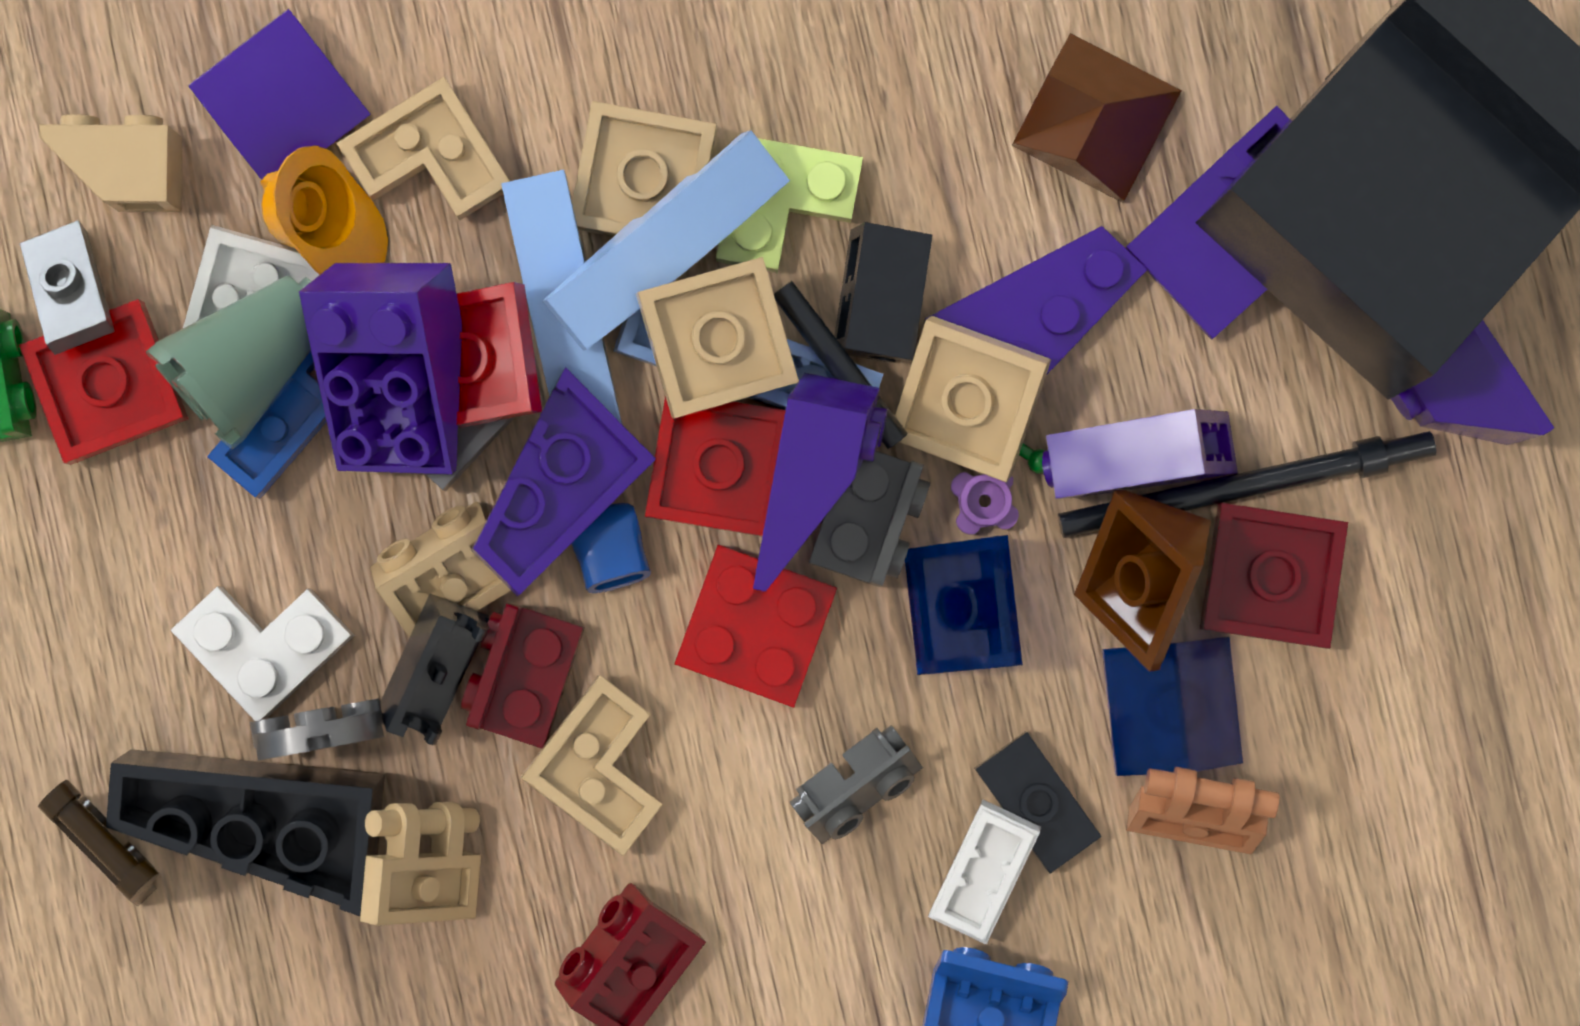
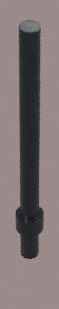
M1431 431L1383 441L1380 436L1353 441L1351 449L1143 494L1141 496L1188 511L1358 473L1360 478L1388 473L1389 466L1436 456V444ZM1110 502L1058 513L1062 537L1067 538L1098 531Z

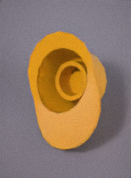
M316 145L298 148L285 158L278 171L268 173L260 181L264 189L261 202L262 216L268 231L281 244L295 248L319 275L334 263L385 262L388 236L384 219L371 198L332 151Z

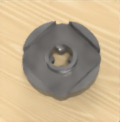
M379 698L341 705L343 718L340 719L336 717L335 707L295 713L296 727L290 728L288 715L249 722L258 761L384 737L382 728L384 723Z

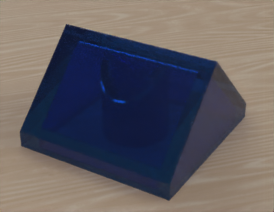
M1008 535L909 548L905 558V569L917 675L1023 665Z
M1230 637L1171 642L1160 670L1151 672L1126 647L1102 649L1115 776L1147 775L1149 768L1173 772L1177 766L1198 772L1243 763Z

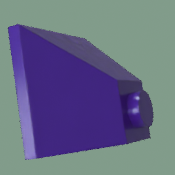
M1483 320L1433 376L1391 398L1398 411L1407 420L1415 418L1420 427L1504 445L1540 437L1554 429V426Z

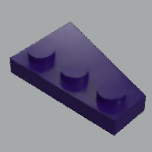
M1101 226L931 316L1052 359L1047 371L1048 374L1148 269Z
M566 367L562 370L471 550L516 596H519L656 460Z

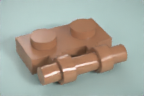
M1177 766L1173 772L1149 768L1145 779V786L1140 787L1129 806L1126 831L1252 855L1267 835L1268 818L1274 819L1277 815L1280 796L1278 792L1255 788V782L1250 780L1233 778L1230 784L1197 777L1196 770Z

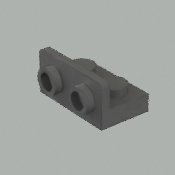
M876 451L874 462L863 460L853 482L824 517L809 563L877 587L883 586L886 575L898 579L910 546L909 542L899 539L906 516L919 518L931 483L919 479L924 464L915 461L907 462Z

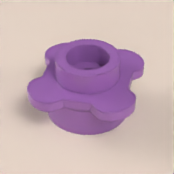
M967 472L958 474L951 483V491L958 497L960 514L956 518L957 527L968 535L976 534L982 527L998 526L1003 530L1013 527L1019 517L1018 510L1012 505L1010 487L1013 485V477L1011 476L1007 482L985 474L972 476ZM987 495L990 497L991 503L988 507H982L979 504L980 496Z

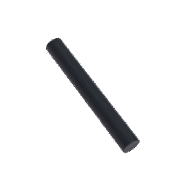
M792 280L774 293L777 304L834 379L872 386ZM879 396L877 407L888 409L882 442L889 449L906 437L908 433Z

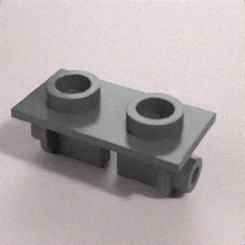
M892 725L882 732L878 728L874 729L869 735L842 754L855 772L848 779L845 780L833 763H830L804 784L796 788L799 795L792 799L790 804L805 822L804 824L821 844L830 838L836 840L851 833L862 822L864 818L862 814L881 799L889 801L904 793L914 782V774L923 768Z

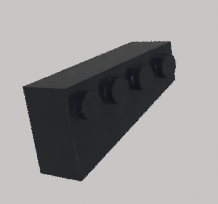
M130 749L111 762L106 828L186 856L189 853L222 864V869L243 876L247 874L257 876L284 886L283 890L305 898L314 896L339 905V909L361 916L366 856L378 855L379 837H372L366 832L365 819L370 811L382 810L385 774Z

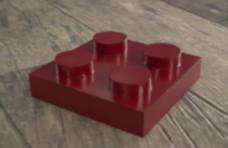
M1227 503L1218 504L1200 630L1330 649L1349 522Z

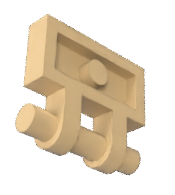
M435 802L428 809H417L411 803L389 804L384 810L370 811L365 819L366 832L372 837L384 836L388 841L386 855L366 856L360 921L380 926L475 919L481 855L463 851L464 833H474L479 827L480 816L477 810L474 808H461L456 802ZM420 835H429L432 838L431 853H419Z

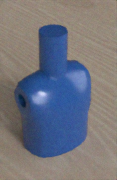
M629 503L611 504L571 543L580 564L588 593H602L640 582L651 575L643 548L634 506Z

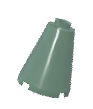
M287 275L155 342L146 351L148 357L158 362L155 367L201 420H208L210 418L219 429L215 435L230 449H234L245 440L311 351L299 291L311 282L307 277L297 283Z

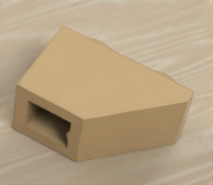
M70 114L61 116L60 124H39V138L104 203L118 212H181L182 136L170 126L163 125V118L152 115H128L124 117V125H100V118Z

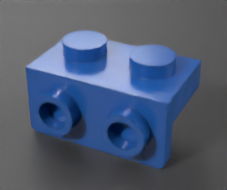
M960 947L953 951L943 950L933 969L922 1026H1056L1059 1007L1067 995L1069 981L1054 977L1053 972L1049 968L1038 964L1020 963L1014 967L991 961V957L987 953L973 948Z

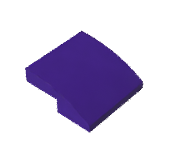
M289 8L188 84L201 104L261 180L268 173L278 171L285 158L298 148L316 145L326 149L371 115Z

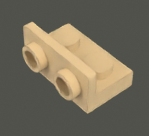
M475 502L466 508L464 506L450 508L435 519L432 529L412 541L402 539L389 545L379 554L377 562L371 566L375 589L409 638L429 594L478 611L511 591L471 551L487 520L486 512L479 502Z

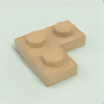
M442 77L336 143L373 201L427 168L458 219L462 220L503 194L501 183L509 182L506 174L445 77Z
M599 675L520 778L624 856L663 805L612 766L651 714Z

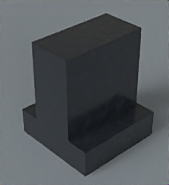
M1399 0L1362 37L1330 72L1322 85L1195 223L1389 400L1433 376L1580 210V46L1529 0Z

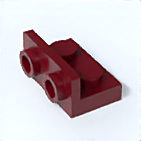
M507 603L503 614L493 612L488 621L490 629L485 640L481 643V648L489 650L490 654L483 674L472 673L463 695L461 709L470 712L466 723L468 727L477 730L484 729L542 749L548 741L585 627Z
M629 883L620 895L612 897L604 905L599 914L597 926L582 946L576 947L566 956L554 985L572 1010L597 1026H644L705 945L706 941L698 932L653 903L640 888Z

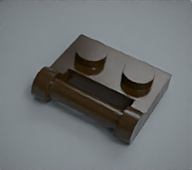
M69 780L63 781L45 796L39 803L38 808L66 834L130 902L139 906L157 889L152 882L157 878L159 872L129 841L123 846L106 829V817L84 795L81 797L82 793Z

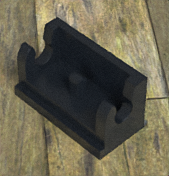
M864 222L850 230L834 334L849 356L896 363V360L913 361L932 234Z
M429 594L380 701L382 720L387 732L404 737L409 727L422 733L425 736L424 740L429 745L437 744L442 733V722L479 642L485 640L490 629L488 625L490 618L488 615Z

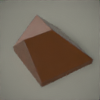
M1070 33L1012 146L1123 203L1182 90Z
M1127 490L1114 491L1074 595L1149 672L1160 670L1204 565L1211 520Z

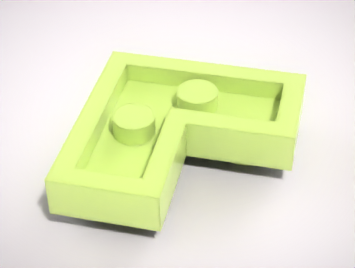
M758 138L790 181L718 244L716 262L735 265L763 257L767 271L778 273L789 212L851 223L863 157Z

